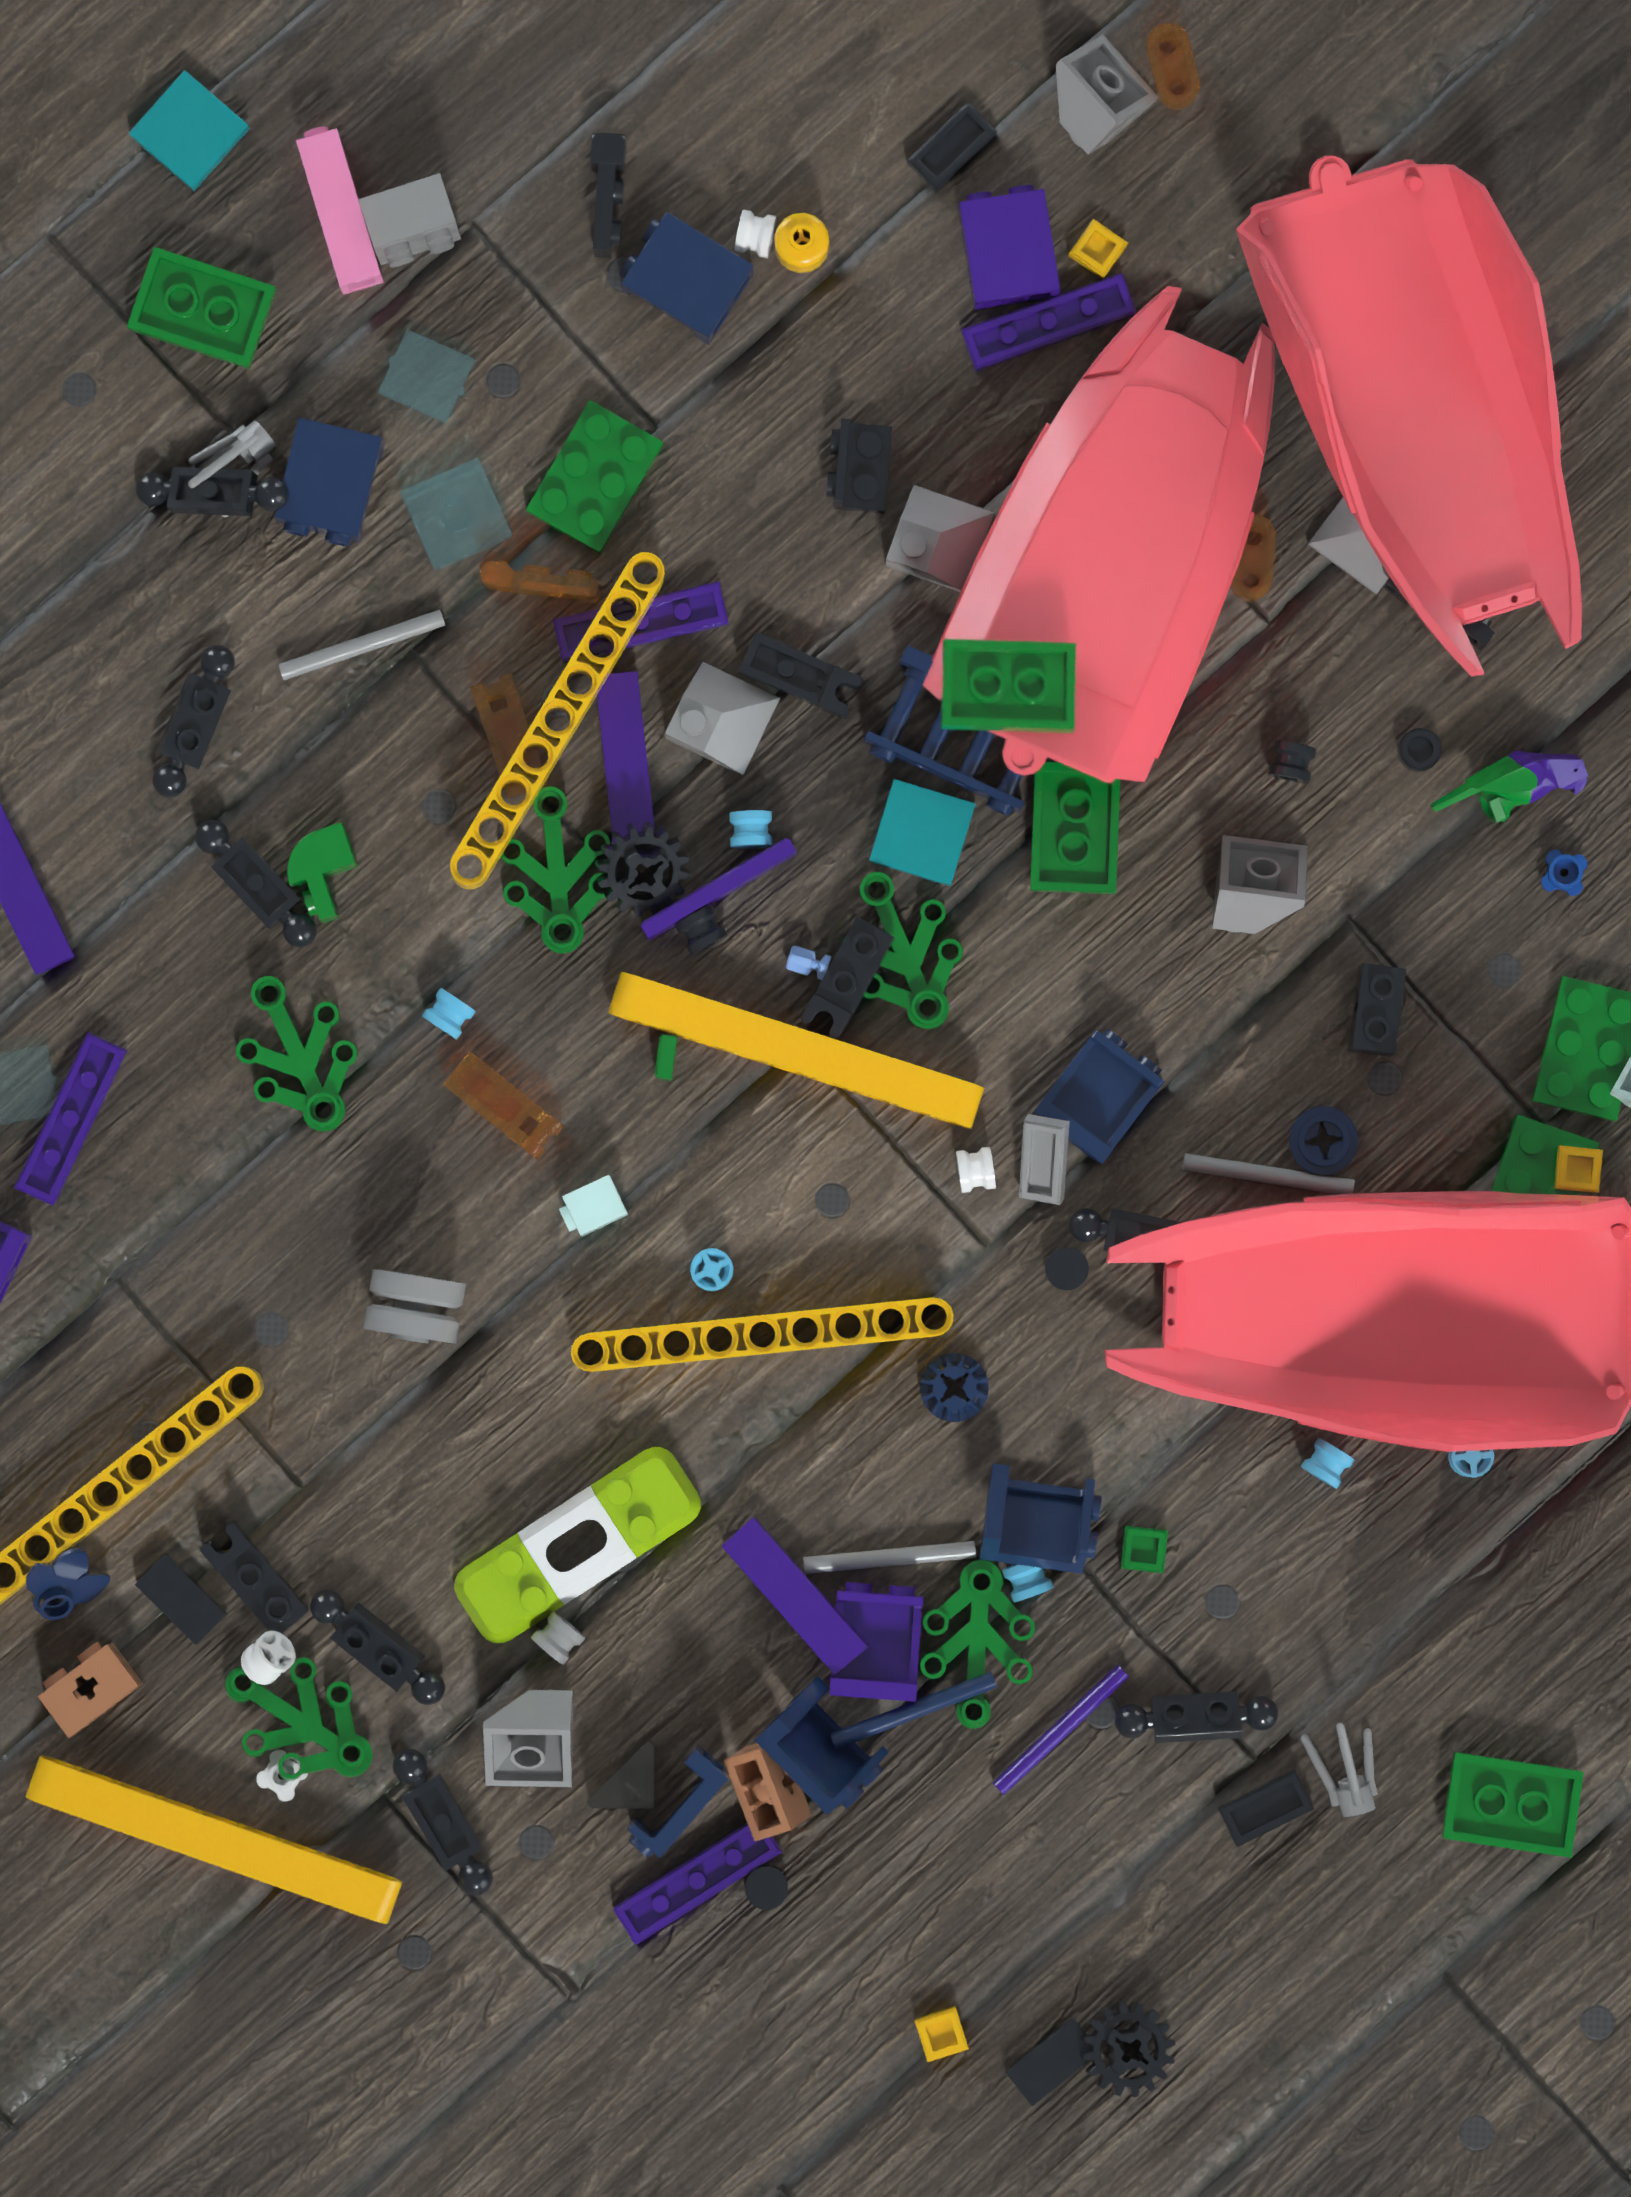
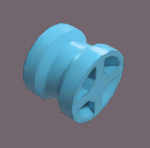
M746 810L729 813L730 823L734 826V835L730 838L731 848L757 849L773 845L772 836L768 833V824L772 821L771 811Z
M440 988L436 994V1003L432 1008L426 1009L422 1017L457 1040L462 1033L461 1025L466 1019H471L476 1011Z
M708 1248L695 1255L691 1262L690 1272L693 1281L698 1287L706 1291L715 1292L723 1289L730 1283L734 1268L731 1259L725 1252L719 1249Z
M1318 1437L1314 1443L1315 1452L1311 1458L1305 1459L1300 1467L1337 1489L1341 1483V1473L1345 1468L1351 1467L1355 1460Z
M1493 1450L1448 1452L1447 1458L1454 1472L1461 1476L1476 1478L1490 1470L1494 1461Z
M1014 1564L1002 1569L1004 1578L1010 1580L1012 1584L1011 1597L1013 1602L1036 1596L1054 1588L1051 1579L1045 1577L1043 1568Z

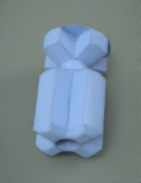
M794 945L791 947L786 969L806 976L812 970L817 971L818 979L823 980L828 970L831 956L824 955L819 961L816 960L815 951Z

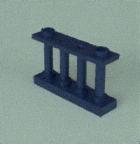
M907 645L900 660V667L907 669L904 675L908 678L882 735L879 736L870 731L867 732L864 744L871 746L869 753L889 763H892L894 758H898L988 799L986 806L1000 814L1009 816L1011 811L1020 814L1024 801L1013 796L1023 775L1016 774L1007 768L998 789L974 779L994 737V733L986 730H977L959 772L936 762V758L950 730L941 729V708L920 754L896 744L933 663V656Z

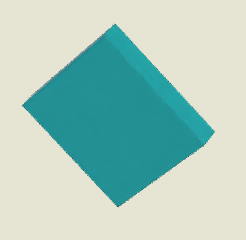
M184 70L129 132V135L191 190L195 191L247 133L250 127Z
M894 779L869 862L951 887L976 804Z

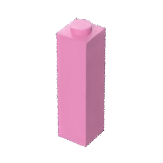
M322 126L306 131L303 134L304 138L296 140L343 295L384 283L337 128L329 130L328 127Z

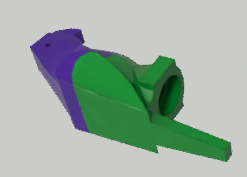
M1516 750L1464 780L1466 783L1430 804V807L1434 812H1437L1476 794L1487 817L1492 822H1504L1508 819L1514 807L1533 803L1556 788L1571 789V792L1574 794L1579 793L1586 785L1588 774L1583 760L1575 754H1540Z

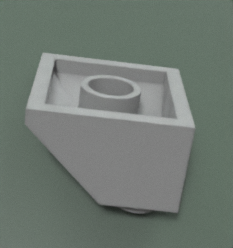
M1104 35L1063 57L1056 64L1060 124L1069 133L1072 141L1088 155L1110 142L1159 98Z
M914 485L886 558V566L961 592L987 536L994 512Z
M1342 498L1308 545L1377 595L1390 576L1366 539L1354 514L1351 513L1344 498Z
M702 662L665 732L666 740L743 776L780 698Z
M1223 835L1214 896L1212 929L1256 934L1303 908L1306 895L1307 846Z
M528 1690L484 1721L483 1738L486 1786L572 1787L573 1691Z

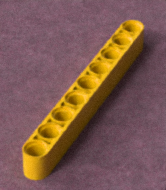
M640 552L628 561L453 854L450 862L451 876L460 887L476 889L487 881L660 591L664 581V565L655 554ZM640 565H649L655 569L657 578L650 584H641L634 579L633 571ZM619 601H626L633 605L635 615L627 621H620L612 615L611 608ZM597 638H606L612 643L614 649L609 656L599 658L591 653L589 649L590 643ZM576 674H582L590 679L592 686L587 693L578 695L569 690L567 686L568 680ZM562 711L567 714L570 719L568 727L562 731L551 730L545 723L549 713ZM532 747L541 748L547 753L548 760L540 768L529 767L523 760L525 752ZM510 784L520 785L524 788L526 797L518 805L507 804L501 797L503 789ZM487 821L499 822L504 828V834L495 842L485 841L479 834L481 826ZM468 857L477 859L482 865L481 873L473 879L463 878L457 871L459 863Z
M625 972L620 973L608 1010L609 1014L968 1129H972L984 1092V1087Z
M922 1298L583 1334L574 1341L571 1347V1357L578 1368L584 1371L597 1372L936 1337L950 1329L953 1323V1312L950 1305L940 1298ZM938 1305L945 1311L946 1321L940 1329L932 1330L923 1324L921 1315L927 1306ZM895 1309L902 1315L903 1326L898 1333L887 1334L879 1327V1316L884 1310ZM846 1313L855 1315L861 1324L858 1335L850 1339L841 1337L835 1328L837 1319ZM801 1318H810L817 1324L818 1334L811 1342L801 1343L793 1335V1326ZM760 1322L770 1324L775 1331V1339L769 1346L764 1348L757 1347L750 1339L752 1327ZM715 1327H724L731 1333L732 1343L725 1351L716 1352L708 1345L707 1336ZM674 1331L685 1333L689 1340V1348L680 1356L670 1355L664 1346L667 1335ZM633 1335L641 1337L646 1344L644 1356L636 1361L627 1359L622 1352L624 1340ZM588 1340L599 1342L603 1349L601 1360L594 1365L583 1363L579 1356L581 1345Z
M235 1367L227 1371L0 1552V1564L3 1562L10 1564L16 1572V1578L9 1587L0 1585V1605L26 1585V1576L36 1563L52 1565L57 1556L64 1551L72 1549L253 1405L262 1396L264 1390V1382L261 1375L255 1369L249 1367ZM239 1374H247L251 1377L254 1384L252 1393L244 1399L237 1397L232 1391L233 1379ZM207 1400L217 1404L220 1411L219 1419L211 1426L202 1423L198 1417L200 1405ZM173 1427L183 1431L186 1437L185 1446L176 1453L170 1451L164 1443L165 1434ZM139 1454L145 1455L152 1463L151 1473L145 1479L136 1478L131 1472V1462ZM105 1481L111 1482L118 1490L117 1500L111 1506L103 1505L97 1498V1489ZM71 1508L81 1512L84 1518L83 1527L77 1533L69 1532L63 1525L64 1514ZM37 1535L44 1537L50 1545L49 1554L43 1560L35 1559L29 1551L30 1541Z
M44 1755L39 1756L25 1796L39 1804L379 1923L388 1924L402 1885V1881L386 1874Z

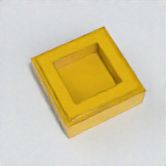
M1093 219L1068 256L1104 280L1128 246V242Z
M1558 1146L1554 1189L1599 1193L1603 1150Z
M956 2006L914 2019L927 2062L969 2049Z

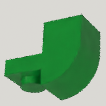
M342 822L306 835L295 846L288 862L287 874L289 885L297 888L308 884L309 890L302 892L310 916L318 914L319 920L322 923L339 918L326 877L358 867L346 828Z

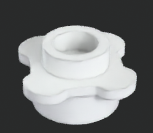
M275 1750L269 1756L270 1763L266 1769L257 1774V1784L261 1788H269L277 1793L279 1800L289 1801L294 1798V1789L299 1781L306 1779L308 1773L302 1774L300 1778L294 1781L279 1779L278 1763L286 1752ZM287 1760L283 1763V1769L287 1774H295L299 1771V1765L294 1760Z

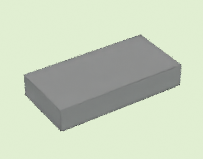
M1028 1114L1024 1119L1019 1198L1060 1205L1064 1200L1070 1121Z

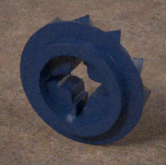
M1326 1106L1315 1107L1302 1113L1292 1125L1289 1136V1147L1295 1162L1309 1173L1318 1175H1330L1344 1169L1354 1158L1358 1146L1357 1131L1350 1118L1342 1111ZM1319 1122H1322L1327 1136L1341 1137V1141H1336L1335 1144L1328 1146L1327 1160H1324L1323 1153H1321L1318 1146H1312V1144L1305 1145V1141H1310L1311 1138L1318 1136Z
M959 1353L945 1354L933 1360L924 1370L920 1382L921 1398L926 1408L937 1418L949 1422L965 1421L976 1415L984 1406L989 1392L988 1378L981 1365L973 1358ZM941 1373L953 1380L959 1376L962 1377L965 1373L969 1375L962 1386L966 1392L965 1395L969 1398L967 1402L956 1395L950 1399L947 1398L943 1403L940 1401L947 1389L943 1383L944 1380L940 1377Z

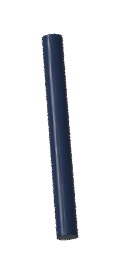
M990 1671L920 1698L916 1702L907 1703L832 1732L830 1736L837 1750L995 1689L997 1685Z

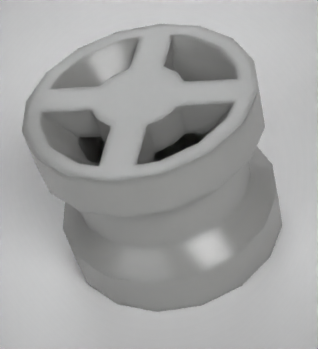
M553 1611L547 1617L548 1624L543 1630L536 1631L531 1639L555 1660L564 1665L569 1659L571 1648L574 1645H580L584 1641L585 1636L562 1616Z

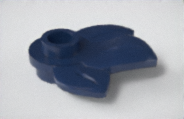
M76 1548L61 1553L55 1558L52 1565L36 1563L26 1576V1587L33 1593L32 1603L35 1610L48 1620H58L67 1616L73 1610L74 1604L89 1602L97 1597L108 1585L111 1579L110 1575L88 1571L86 1551Z

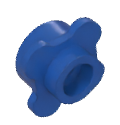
M1552 850L1547 853L1545 861L1548 864L1546 875L1541 878L1543 889L1548 892L1555 889L1566 891L1569 896L1580 894L1583 890V884L1581 883L1583 870L1587 868L1586 858L1581 854H1576L1575 856L1562 855L1559 850ZM1562 869H1566L1568 871V875L1566 877H1562L1560 875V871Z

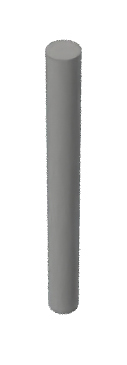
M437 610L278 664L283 680H287L446 625L441 610Z
M1188 1153L1184 1154L1182 1170L1339 1195L1353 1194L1355 1183L1354 1179L1318 1175Z
M975 1541L808 1556L803 1557L805 1574L971 1559L976 1558Z

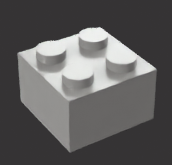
M440 173L358 199L380 265L389 263L390 267L402 266L413 261L414 254L427 250L430 251V254L442 253L452 249L455 246V241L461 240Z

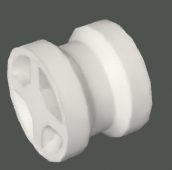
M743 209L734 251L744 253L747 250L757 252L759 257L768 259L777 216L756 217L752 211Z
M990 1146L982 1147L977 1153L969 1154L965 1150L956 1151L961 1193L971 1192L974 1187L983 1186L987 1190L996 1188Z
M268 1631L242 1653L241 1666L245 1674L252 1681L262 1685L271 1684L282 1672H285L294 1664L296 1658L295 1649L285 1635L276 1631Z

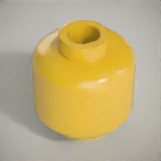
M807 213L792 214L783 219L777 227L774 236L775 254L780 263L788 270L798 273L811 272L820 267L827 258L830 243L828 230L824 223L816 216Z

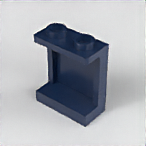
M666 212L661 221L654 219L648 226L642 237V241L646 245L639 256L636 257L632 254L624 264L619 274L624 279L621 283L622 291L628 295L634 294L694 331L696 338L710 345L754 275V265Z
M298 418L283 480L288 487L289 498L285 506L275 513L277 522L284 525L283 531L302 537H308L309 531L325 534L324 540L326 542L349 547L351 541L361 543L363 536L362 526L378 460H382L385 443L383 438Z
M1109 1029L1104 1034L1098 1030L1094 1031L1032 1113L1037 1116L1070 1121L1068 1141L1099 1165L1104 1163L1126 1131L1165 1082L1158 1076L1162 1071L1161 1068L1143 1055L1136 1060L1124 1051L1128 1044Z
M993 1463L988 1485L980 1559L1083 1574L1086 1558L1094 1559L1098 1533L1090 1532L1091 1521L1099 1520L1102 1496L1094 1495L1095 1479L1087 1478L1084 1489L1008 1479L1009 1465Z
M817 1676L792 1699L755 1741L828 1815L840 1804L847 1809L864 1793L860 1784L866 1788L880 1775L884 1769L879 1763L889 1751L882 1746L872 1756H868L856 1743L837 1750L835 1749L830 1733L840 1730L841 1727L817 1704L821 1697L830 1689Z
M698 1744L686 1757L685 1764L702 1778L701 1781L657 1831H652L637 1817L628 1826L627 1830L632 1833L629 1842L646 1857L655 1853L661 1858L729 1779L727 1769Z

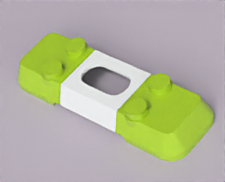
M651 1447L464 1567L457 1574L454 1581L455 1593L480 1634L490 1642L505 1643L690 1524L700 1512L701 1499L674 1455L662 1447ZM595 1520L599 1522L607 1534L606 1545L601 1551L567 1572H559L549 1564L546 1557V1549L554 1539L582 1521Z

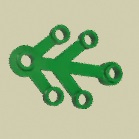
M548 786L540 790L533 802L536 815L544 822L548 870L525 851L523 844L514 838L510 840L508 845L515 844L519 846L520 855L512 860L506 858L503 852L501 859L508 865H516L550 893L552 912L529 896L528 888L520 881L509 882L503 890V897L509 906L519 907L542 926L541 937L548 949L555 953L566 954L580 946L584 937L582 922L600 900L606 899L604 893L598 894L593 889V884L597 877L604 873H596L590 878L588 891L570 910L568 892L597 857L605 855L602 850L593 851L589 847L590 840L595 836H601L605 839V844L610 845V839L603 831H591L585 838L584 846L565 868L561 818L567 812L568 802L565 794L560 789ZM547 798H555L559 802V808L554 813H547L543 809V803ZM518 886L524 890V897L521 901L513 902L508 898V892L512 887ZM567 925L571 929V935L567 940L561 941L555 937V929L558 926Z
M872 872L863 878L860 884V896L867 905L875 907L885 932L896 937L891 945L894 952L888 951L881 966L904 975L911 992L884 983L882 977L876 974L874 978L880 984L879 990L873 994L866 992L864 997L867 999L881 998L906 1008L910 1021L921 1029L937 1028L944 1023L949 1013V1002L943 991L953 966L962 958V945L955 939H946L939 944L937 949L939 961L927 985L920 967L937 925L941 924L945 919V906L935 899L928 900L922 905L920 910L921 921L910 946L891 902L894 894V884L891 878L882 872ZM871 884H882L885 888V894L881 898L871 897L868 892ZM930 905H936L941 910L940 918L935 921H931L925 916V909ZM947 944H952L958 949V956L953 960H947L942 955V948ZM925 1000L932 1001L936 1006V1011L931 1016H924L919 1010L920 1004Z
M272 976L259 978L252 986L251 998L257 1007L268 1011L288 1056L264 1048L258 1041L252 1038H245L237 1044L236 1056L245 1064L252 1065L258 1063L299 1078L307 1095L282 1088L271 1077H262L254 1085L256 1098L263 1103L277 1102L302 1111L305 1122L314 1130L328 1132L336 1129L342 1123L346 1112L344 1101L339 1096L349 1066L353 1065L358 1059L357 1047L347 1040L339 1041L333 1046L331 1054L334 1062L323 1087L315 1070L330 1029L340 1020L338 1007L331 1002H321L315 1007L313 1012L315 1022L304 1048L284 1006L287 998L284 984ZM271 986L276 988L278 996L275 1001L269 1003L263 1000L262 992L265 988ZM324 1007H331L335 1013L333 1020L329 1023H323L319 1018V1012ZM248 1043L254 1044L257 1048V1054L252 1059L243 1058L241 1053L243 1046ZM347 1045L351 1047L353 1055L350 1060L343 1062L338 1059L337 1051L341 1046ZM265 1082H271L275 1087V1093L270 1098H263L260 1095V1086ZM323 1102L329 1103L332 1107L331 1115L325 1119L319 1118L316 1113L318 1105Z
M976 1560L969 1563L963 1569L960 1576L961 1588L938 1609L929 1610L924 1615V1629L931 1635H941L947 1630L949 1620L971 1603L970 1621L937 1651L927 1653L922 1657L920 1668L926 1677L930 1679L941 1677L946 1670V1665L969 1645L967 1680L985 1674L986 1647L1006 1668L1007 1676L1013 1683L1024 1684L1030 1680L1033 1672L1031 1664L1026 1659L1019 1658L988 1623V1608L990 1604L1009 1623V1632L1016 1640H1028L1035 1632L1033 1620L1029 1616L1021 1614L1001 1592L1003 1577L995 1564L986 1560ZM984 1573L989 1577L990 1584L986 1589L978 1590L974 1587L973 1579L977 1574ZM933 1614H939L944 1618V1625L939 1630H932L927 1624L928 1618ZM1020 1619L1027 1620L1030 1624V1631L1024 1636L1017 1635L1014 1632V1624ZM931 1657L938 1658L942 1664L939 1672L934 1674L927 1672L925 1669V1662ZM1016 1663H1024L1027 1666V1675L1022 1679H1016L1011 1674V1668ZM982 1693L958 1702L956 1715L962 1725L967 1728L976 1729L988 1722L991 1708ZM976 1703L981 1706L982 1714L978 1719L972 1720L966 1716L965 1710L969 1704Z
M296 1659L290 1668V1678L296 1684L301 1711L260 1684L252 1681L245 1674L242 1667L235 1668L228 1674L225 1682V1692L230 1700L238 1704L252 1701L290 1726V1728L266 1733L258 1729L249 1730L243 1736L241 1743L242 1750L246 1755L259 1757L267 1750L312 1741L327 1750L326 1752L302 1758L295 1753H287L282 1756L278 1763V1773L287 1781L297 1780L302 1774L332 1768L344 1777H357L369 1768L373 1757L372 1748L364 1737L355 1734L349 1705L352 1699V1690L347 1683L342 1681L332 1683L328 1687L325 1696L328 1705L334 1708L337 1736L322 1725L313 1682L316 1675V1666L310 1659ZM299 1665H306L310 1668L311 1675L306 1679H300L295 1674V1668ZM238 1677H247L251 1682V1687L246 1691L238 1690L234 1683ZM336 1688H341L346 1692L347 1699L341 1703L335 1702L331 1698V1692ZM252 1736L260 1737L263 1741V1747L257 1751L251 1750L247 1746V1739ZM346 1748H355L359 1752V1759L355 1762L346 1761L343 1757V1751ZM287 1760H294L299 1765V1771L295 1774H287L283 1769V1763Z

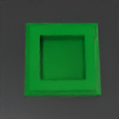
M662 1035L659 1038L655 1077L658 1080L673 1081L678 1044L677 1036Z
M1125 1525L1120 1568L1164 1573L1168 1530Z

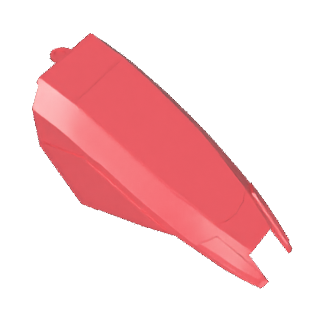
M1333 155L1317 159L1309 172L1310 188L1254 204L1251 207L1250 215L1236 228V232L1283 365L1286 368L1326 464L1351 513L1354 514L1366 539L1401 594L1431 634L1470 676L1484 675V670L1462 625L1522 608L1539 600L1564 648L1567 649L1577 644L1581 640L1582 633L1580 567L1561 467L1560 450L1562 449L1558 402L1549 338L1539 282L1486 187L1454 164H1417L1413 159L1402 160L1351 176L1348 164L1343 159Z
M1167 286L1144 305L1099 354L1068 396L1052 423H1046L1023 462L977 554L932 658L931 668L923 683V686L942 701V651L944 639L1076 643L1074 732L989 731L1007 739L1004 744L1003 758L1007 767L1014 773L1021 775L1033 774L1042 767L1046 758L1049 757L1104 782L1112 783L1115 779L1145 782L1155 758H1159L1207 648L1241 560L1255 512H1252V507L1258 488L1270 429L1276 364L1275 341L1270 328L1262 323L1243 364L1237 358L1174 331L1164 330L1182 290L1179 287Z
M1491 1191L1354 1193L1305 1197L1302 1202L1242 1209L1179 1223L1139 1235L1108 1249L1107 1263L1165 1262L1162 1315L1163 1347L1104 1350L1105 1364L1107 1368L1134 1380L1179 1395L1296 1420L1298 1424L1339 1434L1444 1452L1573 1446L1617 1434L1631 1407V1207L1625 1197L1516 1194Z

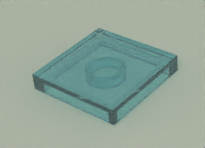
M475 458L400 491L435 571L513 537L479 458Z

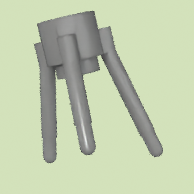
M254 420L247 427L241 425L232 434L189 458V463L194 465L230 445L232 447L188 482L189 487H196L237 456L247 465L254 460L255 464L250 470L259 475L262 469L273 461L269 452L276 447L275 442L257 421Z
M1343 1723L1336 1725L1347 1778L1338 1781L1340 1789H1337L1309 1736L1307 1734L1301 1735L1300 1739L1329 1793L1332 1807L1340 1805L1342 1817L1357 1816L1376 1809L1373 1796L1378 1795L1374 1780L1371 1729L1366 1728L1363 1731L1364 1781L1363 1775L1356 1774L1345 1726Z

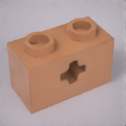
M96 1642L77 1656L82 1664L70 1673H67L62 1668L42 1683L47 1690L40 1694L38 1698L68 1738L75 1736L143 1684L113 1642L105 1645L103 1648L99 1642ZM81 1677L85 1680L95 1678L98 1682L93 1688L96 1694L95 1697L90 1693L82 1696L78 1691L83 1686Z
M758 1743L745 1746L724 1760L754 1841L790 1831L812 1816L803 1790Z

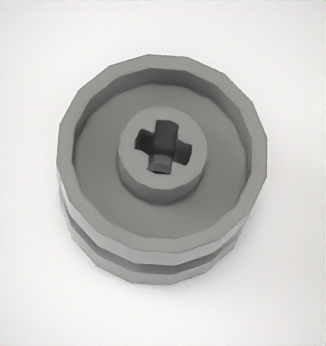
M373 1269L369 1291L375 1296L395 1299L394 1307L376 1304L366 1307L363 1329L390 1333L389 1338L427 1344H429V1340L456 1344L460 1322L455 1317L434 1314L435 1306L454 1309L463 1306L466 1284Z

